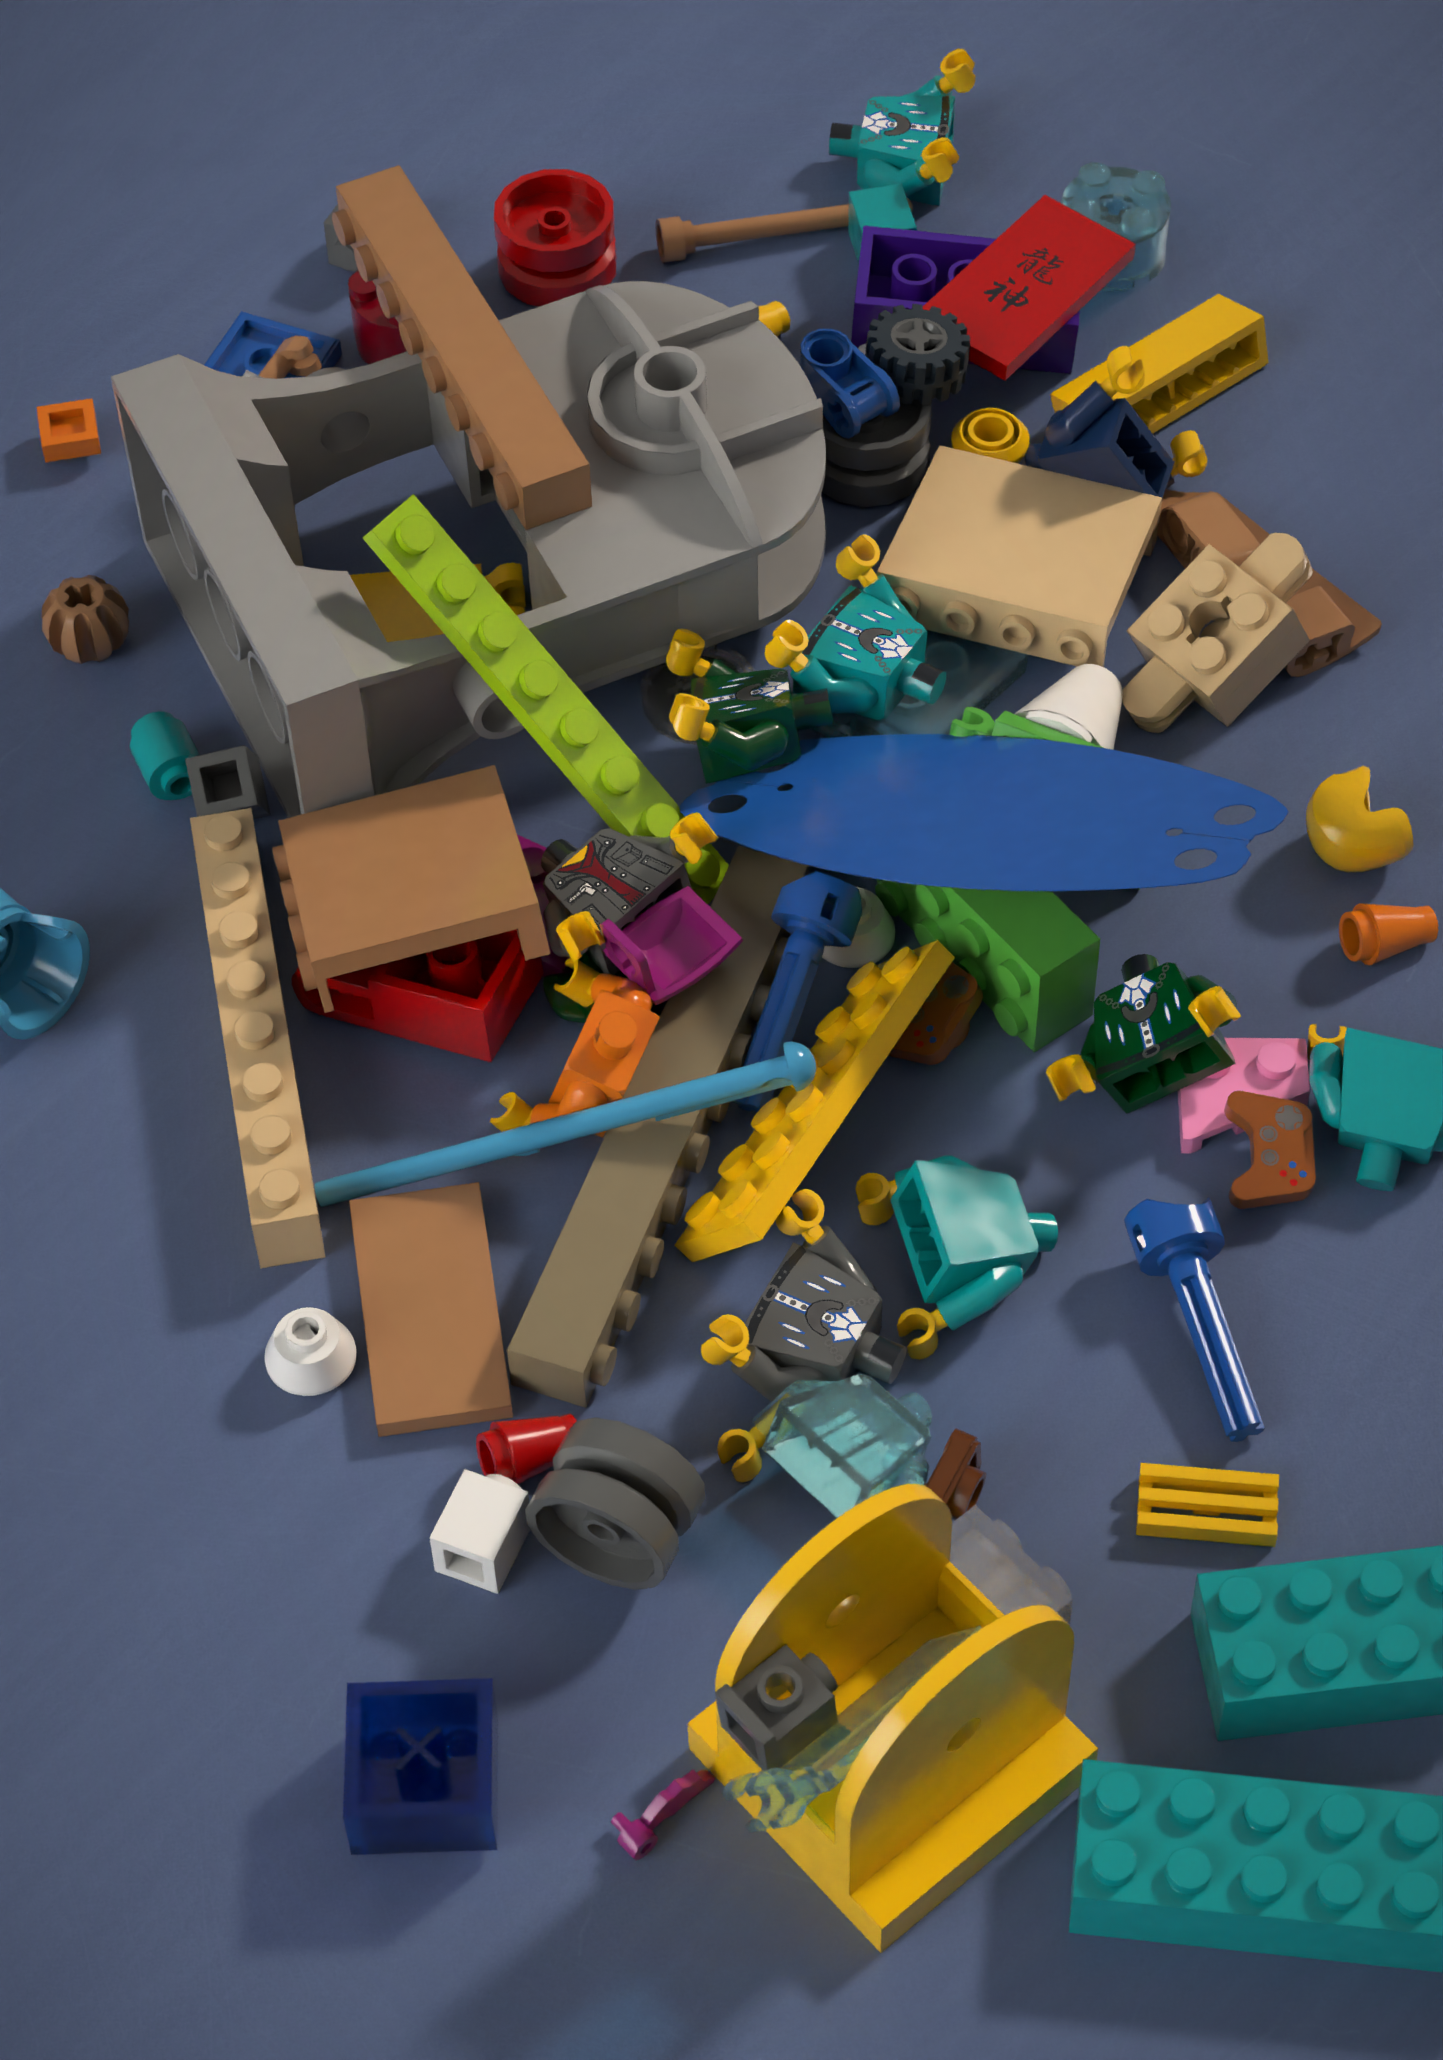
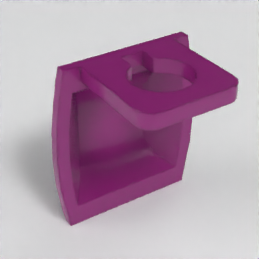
M689 886L659 901L622 931L610 919L600 924L606 948L603 950L604 954L630 980L642 987L655 1005L667 1001L704 978L743 942L742 937Z

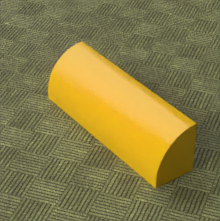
M1220 294L1213 296L1129 346L1132 356L1130 367L1137 360H1142L1145 372L1144 384L1140 390L1134 393L1124 394L1117 392L1113 398H1125L1152 434L1269 363L1264 316ZM1107 360L1050 393L1055 413L1072 403L1095 380L1101 384L1109 377Z

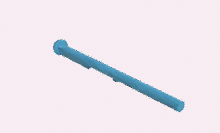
M784 1042L785 1055L318 1181L315 1182L316 1197L320 1206L326 1207L503 1158L531 1155L540 1152V1148L655 1118V1121L789 1085H793L796 1092H799L808 1087L813 1081L816 1074V1061L812 1052L803 1044Z

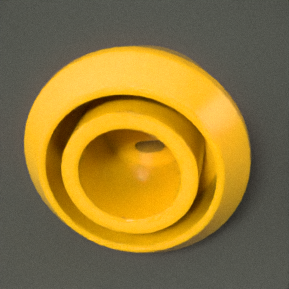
M982 408L969 413L956 423L951 435V444L954 449L1018 464L1026 454L1030 440L1029 432L1022 421L1013 414L998 408Z

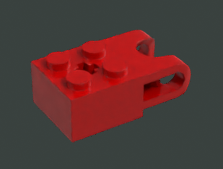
M515 929L327 978L334 1011L327 1013L324 1012L318 988L305 991L299 966L291 980L292 987L303 1007L314 1013L492 1062L544 973L541 957L525 960Z

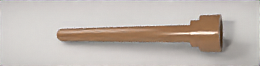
M907 198L908 203H909V206H910V209H911V212H912V211H913V204H912V202ZM849 204L692 225L690 220L681 221L679 216L656 219V241L662 263L685 260L686 254L695 253V247L847 227Z

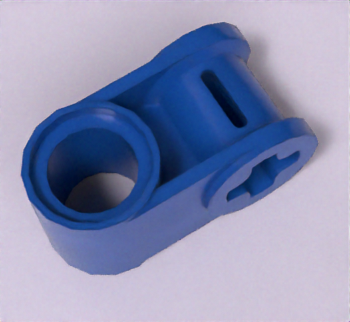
M825 328L811 331L803 338L800 348V367L807 376L816 398H821L823 416L840 436L849 439L860 432L861 425L879 415L889 417L899 410L900 399L892 379L883 369L875 366L850 341L847 335L838 330Z

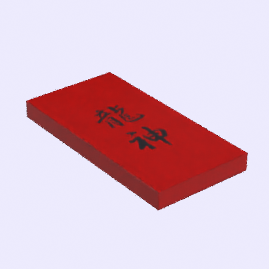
M1044 195L922 308L923 310H930L934 306L941 308V315L943 316L948 313L956 316L957 324L964 323L967 327V335H970L969 361L1006 381L1134 259L1136 244L1055 199Z

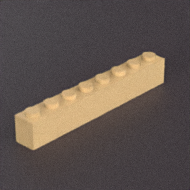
M248 808L190 818L251 1226L260 1268L325 1258L252 809Z

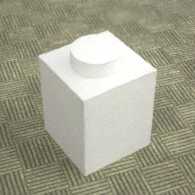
M464 1469L429 1537L435 1571L498 1594L530 1531L525 1512L529 1503L528 1491L522 1490L517 1483L505 1476L498 1474L483 1476Z

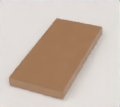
M476 1182L349 1200L378 1437L513 1418L480 1183Z

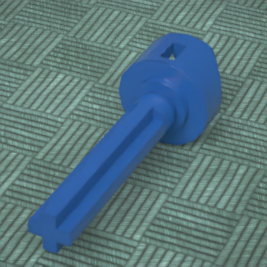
M815 871L781 888L771 919L791 935L786 943L743 1066L785 1055L783 1043L792 1042L824 952V946L849 947L852 944L862 916L861 896L859 889L839 878ZM775 1089L731 1102L738 1104V1107L744 1110L758 1112L762 1106L772 1099Z
M1208 1197L1202 1204L1187 1205L1146 1199L1132 1208L1124 1219L1140 1270L1149 1276L1162 1277L1169 1275L1226 1436L1230 1438L1231 1442L1243 1441L1248 1435H1259L1265 1427L1207 1262L1218 1255L1225 1245L1224 1236L1211 1200Z

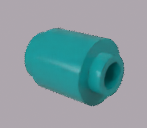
M163 711L152 712L143 716L132 727L130 750L151 793L162 800H178L190 796L192 790L185 759L200 756V753L185 724L181 720L174 718L170 713Z

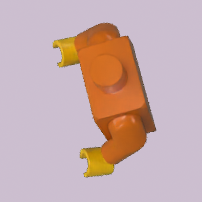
M571 958L567 959L565 965L574 970L573 975L564 985L555 983L554 989L583 1007L593 1003L594 1005L564 1066L548 1103H539L532 1108L516 1093H506L500 1098L499 1103L507 1111L498 1118H491L490 1123L503 1132L621 1100L660 1018L657 1014L650 1011L653 1002L646 991L628 978L608 973L601 974L579 960L573 962ZM606 1131L596 1133L595 1135L603 1138Z

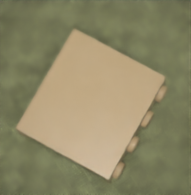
M939 445L877 571V576L881 574L885 576L903 606L915 621L922 624L926 630L1072 666L1095 664L1104 667L1107 639L1142 556H1151L1155 547L1162 497Z

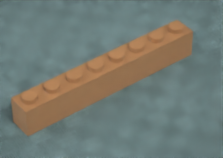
M398 165L337 185L336 194L339 211L332 213V221L340 243L343 246L349 244L352 246L359 273L365 282L371 280L374 282L378 301L384 315L388 319L396 318L399 323L401 339L410 356L418 354L422 361L423 373L430 390L434 394L441 392L444 396L446 410L452 426L457 432L464 430L468 435L474 461L481 471L486 469L490 471L493 476L497 498L503 509L506 511L513 509L525 530L592 507L589 462L401 166Z

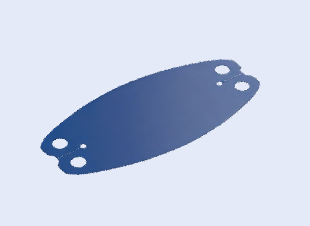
M950 734L868 735L800 740L801 757L796 761L790 762L783 769L769 773L755 771L717 781L712 786L696 790L679 806L680 812L684 816L696 812L700 813L717 836L800 864L898 883L1003 891L1138 889L1202 883L1236 874L1246 865L1252 855L1246 847L1250 841L1257 835L1273 831L1284 821L1289 813L1287 808L1277 799L1247 785L1201 770L1143 755L1043 739L985 735L953 736ZM782 785H793V788L788 791L778 790V787ZM740 795L747 799V803L742 808L733 812L714 813L708 809L712 801L722 796ZM1245 805L1252 807L1256 811L1252 819L1241 824L1224 825L1214 820L1215 813L1229 806ZM1171 829H1182L1183 833L1177 836H1168L1166 834ZM1195 849L1210 850L1217 856L1215 862L1211 865L1194 870L1179 868L1174 863L1176 857L1181 853Z

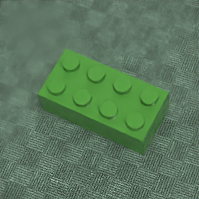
M877 879V885L875 886L876 896L881 900L888 913L894 917L899 916L915 932L921 946L938 940L955 957L952 962L976 979L983 992L982 1001L994 1012L1002 1029L1010 1036H1018L1034 1053L1093 1015L1100 938L1052 891L963 889L906 884Z

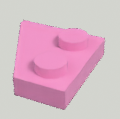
M1224 1038L1234 1056L1236 1064L1178 1090L1181 1153L1191 1154L1201 1150L1204 1139L1231 1128L1236 1135L1245 1132L1228 1120L1224 1113L1227 1098L1234 1091L1240 1090L1297 1101L1307 1106L1310 1083L1306 1039Z

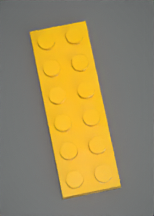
M938 940L914 950L904 947L888 961L878 965L871 961L862 966L851 977L846 986L850 994L844 1003L829 1012L816 1027L815 1034L819 1038L810 1050L816 1061V1074L811 1084L799 1092H796L793 1085L785 1086L778 1097L771 1099L760 1108L751 1121V1126L755 1130L745 1144L738 1146L729 1153L720 1164L718 1173L722 1177L712 1192L701 1196L687 1211L684 1220L688 1223V1226L674 1246L692 1263L763 1239L783 1210V1207H785L955 957Z

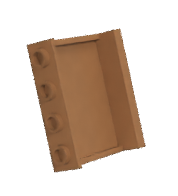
M495 765L278 820L283 845L272 847L289 916L288 922L297 952V962L305 991L318 988L325 1013L334 1011L327 978L515 929L525 960L550 954L538 899Z

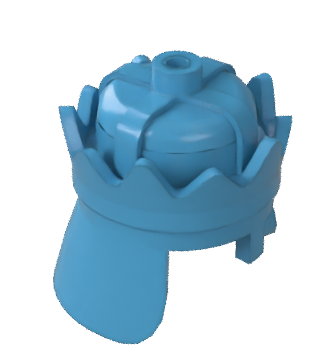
M0 888V1028L12 1038L30 1039L44 1033L55 1025L75 1001L87 974L90 960V944L84 928L77 922L49 915L32 914L27 908L18 904Z

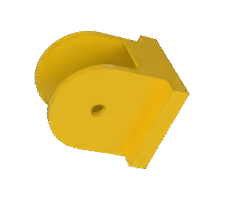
M920 1484L900 1485L873 1495L843 1513L810 1539L782 1566L757 1595L738 1622L721 1655L715 1678V1692L726 1683L730 1687L735 1685L785 1644L799 1659H802L809 1652L815 1654L828 1667L837 1682L838 1688L832 1693L835 1696L838 1723L770 1777L760 1769L721 1726L716 1701L687 1723L689 1749L880 1953L1080 1786L1083 1759L1097 1761L1098 1748L1066 1717L1074 1650L1073 1629L1049 1606L1032 1605L1004 1615L950 1562L952 1515L950 1509L930 1488ZM786 1691L776 1700L787 1699L792 1694Z

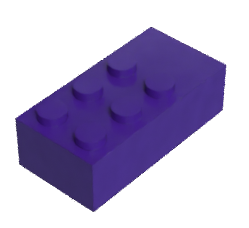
M863 225L851 342L857 348L865 344L870 323L873 319L878 320V314L884 310L892 314L894 306L903 305L906 310L912 309V304H922L923 307L996 239ZM1080 310L1018 369L1072 374Z

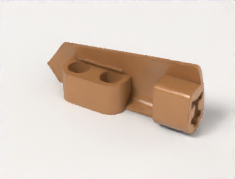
M1165 489L1157 535L1185 569L1208 544L1237 566H1240L1270 535L1218 492H1180ZM1313 568V573L1309 580L1286 603L1294 609L1310 639L1300 652L1284 667L1290 676L1293 677L1305 676L1348 655L1379 634L1382 625L1381 620Z

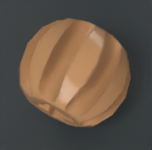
M87 575L82 578H73L71 576L64 579L58 588L51 590L42 605V631L52 649L61 655H65L66 659L80 664L91 660L101 662L108 659L112 651L119 649L124 643L129 632V608L119 590L111 584H106L105 580L93 575Z

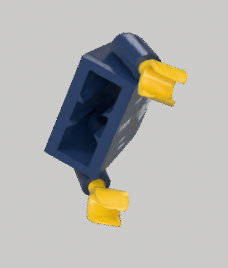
M1120 346L1114 349L1107 357L1109 377L1101 384L1095 380L1072 403L1051 416L1042 443L1031 444L1025 454V465L1163 498L1165 489L1175 483L1173 477L1176 475L1195 477L1203 473L1207 466V456L1203 445L1200 443L1198 434L1195 431L1188 430L1179 433L1172 439L1170 448L1173 458H1171L1125 398H1113L1117 392L1129 394L1140 390L1145 380L1142 360H1137L1130 367L1132 363L1130 348Z

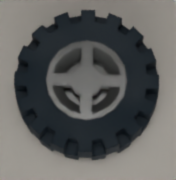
M912 304V309L906 310L903 305L893 307L892 314L884 310L878 314V320H872L867 334L865 356L875 366L880 367L889 375L896 386L899 397H902V403L912 405L913 400H920L921 405L932 404V398H937L940 402L949 399L950 393L956 395L961 390V384L965 382L969 360L970 335H967V327L964 323L957 324L956 316L951 313L945 316L941 315V308L932 306L930 310H923L922 304Z

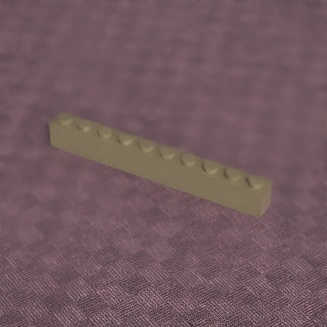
M737 847L710 907L742 937L743 942L708 975L667 1000L622 1099L743 1067L753 1039L751 1033L756 1022H759L786 943L791 935L787 930L777 925L771 919V915L781 888L808 875L809 865L800 864L746 847ZM730 1102L655 1121V1118L607 1131L508 1346L507 1355L511 1385L585 1408L588 1406L596 1385H607L616 1362L617 1348L614 1347L617 1337L621 1330L629 1332L635 1323L641 1302V1295L637 1292L644 1276L653 1278L657 1273L664 1251L662 1235L667 1224L677 1225L687 1198V1188L684 1185L690 1172L699 1174L702 1170L710 1144V1138L707 1136V1133L713 1121L718 1123L723 1121Z

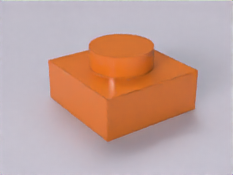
M92 398L36 407L45 463L102 454Z

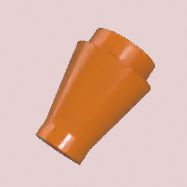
M1359 903L1354 907L1353 911L1345 912L1339 922V938L1346 957L1353 962L1361 961L1365 965H1373L1418 945L1434 942L1438 936V920L1434 910L1428 905L1407 907Z

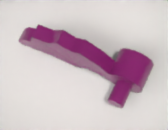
M692 1769L682 1778L674 1779L665 1790L659 1792L640 1819L630 1822L622 1812L617 1813L611 1820V1823L620 1831L617 1842L634 1860L642 1859L654 1848L658 1841V1836L653 1832V1829L664 1819L673 1816L688 1801L711 1785L716 1778L707 1769H701L698 1772Z

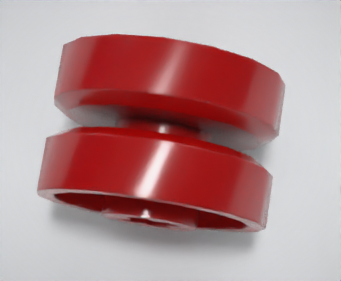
M543 169L522 175L504 187L495 201L494 227L495 239L498 243V274L505 289L523 303L540 307L584 292L598 285L611 284L616 276L617 261L616 239L614 237V201L603 184L590 175L573 170Z

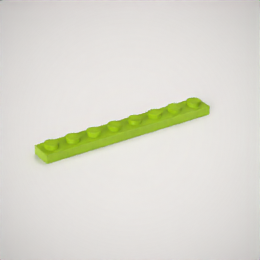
M414 494L363 537L364 541L611 829L628 837L631 835L670 836L672 828L685 817L680 812L677 803ZM711 843L706 844L700 849L702 857L697 863H685L692 890L707 904L715 898L729 867L728 863Z

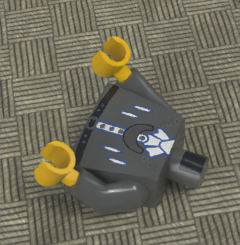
M802 1189L792 1195V1200L801 1209L803 1220L798 1218L792 1208L785 1206L776 1218V1225L786 1235L796 1236L801 1234L805 1238L803 1245L792 1243L745 1324L737 1316L731 1314L722 1315L709 1324V1329L712 1333L719 1335L723 1341L717 1337H711L701 1345L702 1358L707 1363L722 1365L730 1360L732 1362L731 1369L736 1375L774 1403H783L790 1396L796 1402L817 1400L819 1398L833 1402L841 1400L858 1371L892 1384L901 1370L907 1351L905 1346L879 1335L882 1328V1298L879 1296L876 1287L830 1226L821 1227L819 1225L824 1217L825 1210L819 1195L812 1190Z

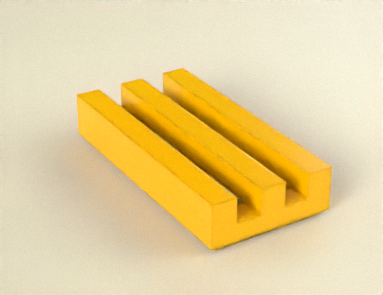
M1140 1463L1136 1535L1275 1547L1278 1535L1277 1514L1279 1499H1277L1279 1474ZM1152 1507L1193 1510L1192 1512L1197 1515L1219 1516L1220 1513L1262 1516V1522L1151 1512Z

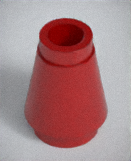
M569 1413L563 1416L492 1422L488 1431L479 1433L476 1437L477 1455L484 1476L488 1474L502 1475L519 1485L553 1467V1457L567 1431L576 1422L575 1417Z

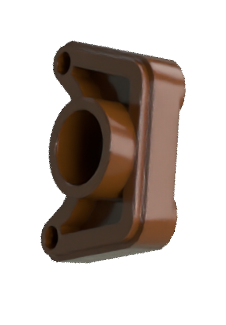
M955 1428L925 1486L930 1488L948 1506L952 1519L964 1524L971 1516L981 1495L986 1480V1472L980 1470L981 1442L977 1441L976 1436Z

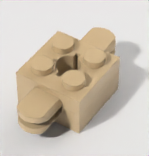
M1286 533L1270 534L1240 566H1237L1208 544L1127 629L1129 636L1147 662L1123 688V705L1139 728L1147 732H1163L1193 700L1228 727L1310 641L1294 609L1286 604L1309 580L1313 573L1311 563L1302 545L1295 537ZM1212 620L1213 622L1210 623L1208 626H1206V627L1204 628V630L1202 631V633L1200 634V632H1201V630L1203 629V627H1204L1208 622H1210V621Z

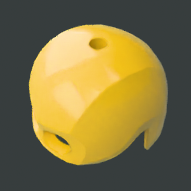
M1364 765L1344 773L1333 774L1324 780L1313 792L1306 809L1307 833L1317 855L1336 870L1348 873L1365 872L1404 859L1413 850L1414 846L1411 825L1407 814L1402 809L1388 808L1370 812L1368 791L1370 769Z

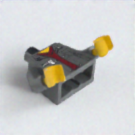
M696 812L685 816L672 828L668 837L636 835L628 837L608 828L599 830L580 848H576L564 839L552 842L542 855L541 867L548 873L544 879L543 887L549 903L543 912L550 948L553 953L559 957H571L573 962L580 959L582 954L586 953L603 973L616 974L620 969L603 952L606 944L600 924L610 919L622 931L659 901L687 886L691 888L685 863H697L702 857L700 849L718 839V836L702 815Z

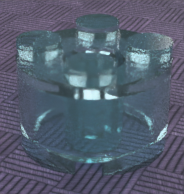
M1099 162L1083 165L1079 169L1078 176L1066 186L1062 194L1061 203L1136 244L1134 259L1101 290L1124 291L1134 288L1135 280L1149 274V281L1152 280L1163 269L1167 255L1171 200L1165 189V179L1159 173L1150 170L1138 171L1125 167H1108Z

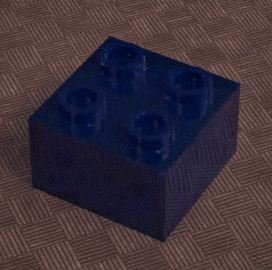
M493 1678L347 1683L343 1820L351 1855L497 1850L498 1713Z

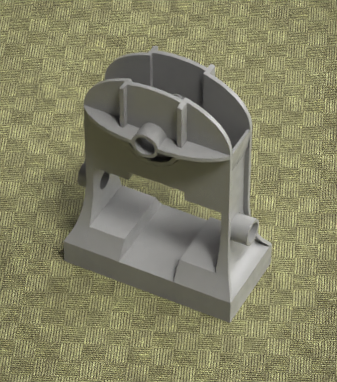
M627 281L598 285L584 292L498 320L590 464L592 507L525 530L513 509L506 511L501 506L494 489L493 476L488 469L481 471L477 467L470 450L468 435L464 430L457 432L452 426L446 410L445 398L441 392L434 394L430 390L423 373L422 361L418 354L410 356L408 352H404L352 369L345 370L338 367H328L315 371L307 377L278 379L235 376L211 369L177 354L111 376L143 541L253 752L259 757L260 765L288 818L418 785L446 759L479 737L501 739L514 735L524 729L523 725L445 634L387 642L348 571L304 567L294 505L346 477L387 460L434 445L471 508L496 500L527 551L532 610L517 616L582 693L666 663V655L677 629H687L697 633L705 641L704 648L763 628L793 611L804 600L819 575L824 558L826 540L825 514L821 497L826 470L823 405L821 398H816L807 376L794 356L779 338L759 320V307L755 303L748 301L729 308L712 298L686 288L648 281Z

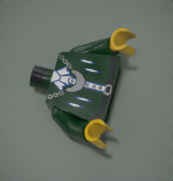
M677 629L675 631L666 655L667 667L676 675L691 676L694 673L699 678L691 679L692 695L684 693L676 695L669 713V720L680 738L688 741H697L706 784L796 761L801 757L799 731L834 724L827 688L792 695L787 670L780 668L736 673L715 658L710 662L700 658L705 647V641L697 633L687 629Z
M1138 954L1132 956L1122 965L1121 971L1124 983L1099 994L1094 1001V1023L1089 1028L1080 1055L1073 1054L1055 1061L1046 1069V1075L1059 1102L1066 1100L1071 1093L1077 1090L1086 1094L1096 1090L1095 1085L1099 1083L1122 1110L1128 1114L1236 1064L1234 1056L1219 1027H1223L1232 1020L1235 1021L1241 1017L1237 1010V1002L1230 992L1202 975L1187 977L1176 963L1167 962L1159 966L1157 958L1152 955Z

